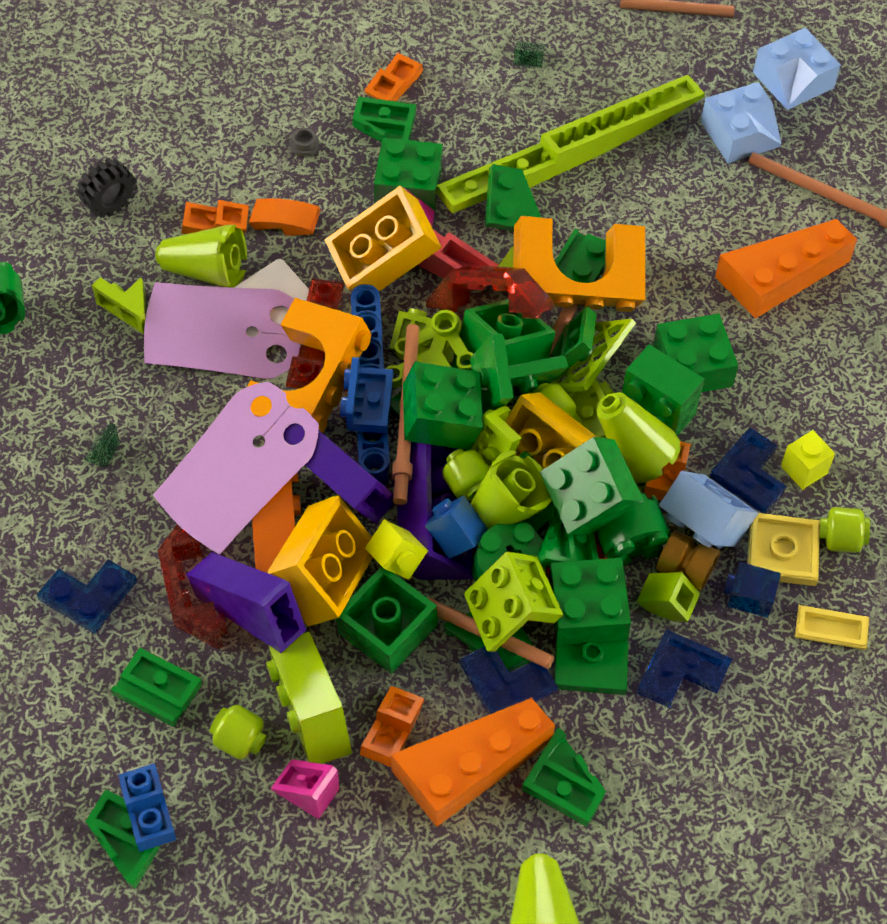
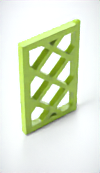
M633 319L596 322L595 329L601 332L594 336L592 346L603 339L606 341L594 348L586 360L582 362L577 361L550 384H559L565 392L587 391L635 326V321ZM620 329L617 335L611 338V334L615 333ZM603 353L599 359L594 361L593 358ZM588 362V365L586 367L582 368L576 373H573V370ZM568 376V378L558 383L562 377ZM585 377L582 382H577L581 378Z

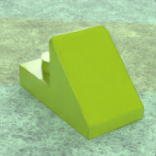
M101 277L92 284L96 304L144 335L147 304L143 279L139 278L125 292L119 285L115 283L110 284Z

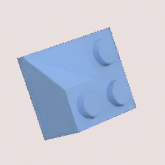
M803 28L759 48L753 73L778 101L789 110L834 89L841 64L806 28Z
M759 82L705 98L701 123L727 163L750 157L753 152L759 154L781 147L773 103Z
M686 471L680 472L659 504L661 508L668 512L666 515L668 520L682 528L685 525L695 532L693 537L709 548L712 545L719 548L723 546L736 547L759 514L706 475Z

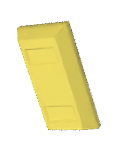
M798 605L795 638L866 650L869 617Z

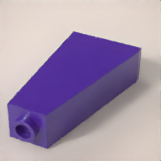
M291 424L284 431V440L290 445L299 444L304 438L305 431L301 425ZM318 429L315 451L305 465L353 508L377 524L394 504V494Z
M213 552L186 574L196 598L279 653H282L306 631L290 583L284 579Z

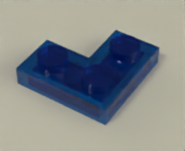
M751 427L711 470L709 477L764 514H767L786 489L785 484L761 469L776 452L777 445Z
M108 559L87 585L63 570L58 569L37 593V597L44 604L95 634L138 581L136 575Z
M666 629L638 686L637 694L670 708L684 679L717 694L733 658Z
M485 646L459 660V664L488 715L530 698L537 703L558 691L557 685L546 668L531 662L509 674L498 652H489Z

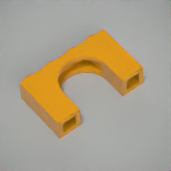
M521 216L515 223L513 298L522 300V303L526 305L554 302L556 307H571L573 304L585 305V308L588 306L592 310L609 306L616 307V311L620 312L634 311L635 308L645 301V226L614 224L606 232V265L602 278L592 283H580L566 277L555 264L552 253L553 218Z
M294 298L280 325L290 341L325 352V363L317 378L307 386L297 390L282 391L287 394L286 399L289 405L294 408H304L318 422V429L324 433L327 420L333 408L339 404L342 397L345 369H351L352 357L360 358L362 352L368 348L372 334L362 317ZM250 380L247 387L258 384V382ZM266 396L255 398L251 403V412L257 417L267 415L272 407L271 400Z

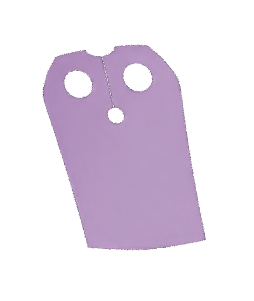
M155 282L145 319L144 363L202 369L262 379L275 378L298 365L301 346L296 342L290 341L281 325L271 320L270 312L277 306L289 309L294 298L275 289L209 287ZM249 327H255L260 333L255 337H249L246 334V330ZM272 345L284 347L287 352L286 359L280 363L269 361L266 357L267 349Z
M268 381L251 385L237 392L195 446L153 494L159 504L183 530L219 555L270 499L310 460L316 448L318 422L304 408L299 409L290 406L286 399L287 394ZM259 396H266L271 400V410L267 415L257 417L251 412V403ZM291 424H299L304 428L305 435L299 444L290 445L284 440V431ZM261 435L265 438V443L262 447L257 448L253 445V439Z

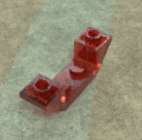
M468 265L451 270L426 300V307L439 308V311L449 310L455 313L458 312V307L470 303L469 289L484 288V285H492L495 291L508 290L509 312L522 313V318L542 317V312L554 308L553 300L525 268Z
M312 278L306 301L341 311L344 282ZM301 344L298 357L292 356L286 387L300 389L314 381L324 366L325 352Z
M177 524L157 550L174 626L215 649L223 648L221 635L228 634L224 614H216L213 602L192 606L188 589L181 590L179 581L186 579L182 561L202 557L200 548L202 543Z

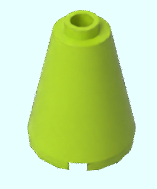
M224 225L163 239L156 248L155 259L164 271L221 287L234 288L242 283L246 270H240L241 260H247L246 240L241 228H235L237 225Z
M611 393L601 399L597 407V416L606 438L615 439L635 483L648 482L664 474L661 469L668 462L673 465L680 452V440L675 432L624 393Z
M511 450L502 452L492 462L470 503L488 529L496 524L509 525L520 523L542 512L551 503L552 498H549V492L540 474L543 468L533 458L527 456L523 459L516 456L517 451Z
M539 853L531 855L521 864L510 924H580L559 863L546 854Z

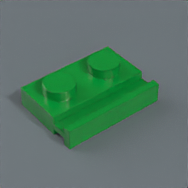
M575 228L556 258L555 264L566 277L580 283L598 281L606 265V240L591 234L583 235L579 233V229Z
M139 648L120 675L121 679L111 688L113 696L175 727L181 714H184L203 684L201 678Z

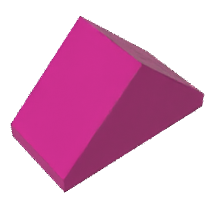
M291 759L270 789L319 819L339 791L338 770L333 765Z

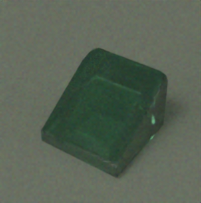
M517 41L514 51V65L542 68L546 44Z
M110 423L97 435L84 457L86 462L103 468L108 466L120 445L115 424Z

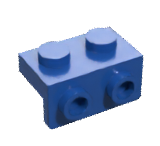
M352 357L351 369H345L344 389H348V397H342L340 405V417H346L347 431L388 433L394 379L393 370L360 368L359 357Z

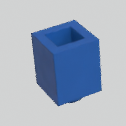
M465 496L452 502L450 499H445L432 509L434 515L425 525L449 559L475 547L482 535L488 530Z

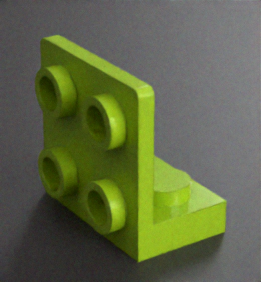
M505 552L464 593L485 648L489 652H495L528 620L555 623L563 616L537 556Z

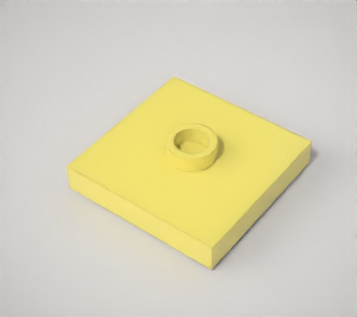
M759 513L749 527L746 578L816 586L819 570L820 520Z

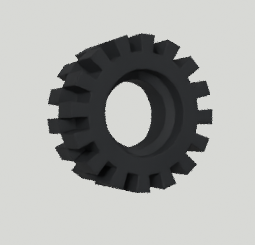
M106 158L105 163L100 160L96 162L97 167L95 168L91 165L88 168L90 172L88 174L83 173L81 176L84 181H79L77 185L79 187L77 190L79 199L95 216L105 218L106 214L108 217L114 215V211H121L123 205L127 207L130 204L128 199H134L136 194L133 191L138 189L136 185L137 179L121 161L115 158L113 160Z

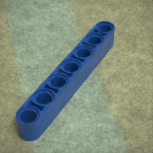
M359 285L351 292L352 315L363 318L372 334L368 348L362 352L359 358L360 368L384 369L380 294L372 285ZM357 431L359 465L386 486L390 479L388 433ZM376 439L378 441L370 442L368 440ZM374 467H375V468H379V470H376V471L369 470V469H370V468H374Z

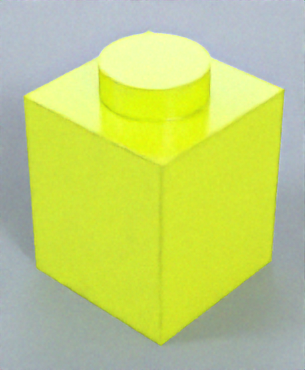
M812 430L787 446L781 467L803 490L828 474L835 453Z
M385 519L365 547L384 569L408 580L428 552L408 530Z

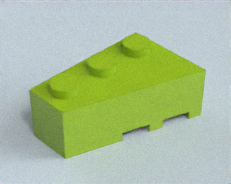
M310 632L300 635L282 653L268 645L272 659L266 662L272 683L279 681L280 685L276 686L280 703L282 707L288 706L289 711L286 714L293 734L298 733L308 762L324 764L352 754L343 706Z

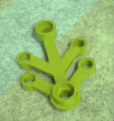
M441 310L434 314L430 320L429 327L419 332L418 347L432 341L429 350L418 355L417 362L451 367L443 355L448 343L457 356V367L472 371L471 364L467 366L462 365L463 361L470 360L473 353L467 350L459 337L462 323L458 315L449 310ZM444 326H450L449 329H441ZM406 337L398 339L394 345L397 357L404 360L405 351H400V348L405 346ZM404 362L399 365H390L386 368L393 370V373L399 374V377L393 379V388L402 385Z

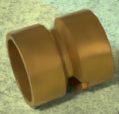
M675 530L661 553L656 570L662 573L682 572L698 591H702L714 570L720 551L703 544L696 546L692 537Z

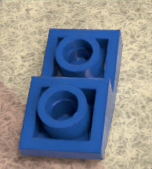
M155 763L118 774L139 852L175 841V832Z

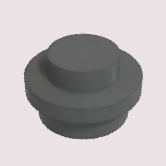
M309 128L297 129L289 141L291 151L299 156H310L316 153L320 146L318 136Z

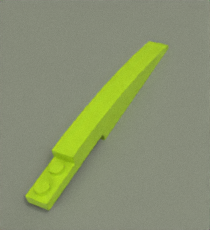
M685 75L541 134L540 143L438 184L436 194L452 214L487 200L489 168L492 164L522 169L529 188L642 134L704 98L705 93L689 75Z

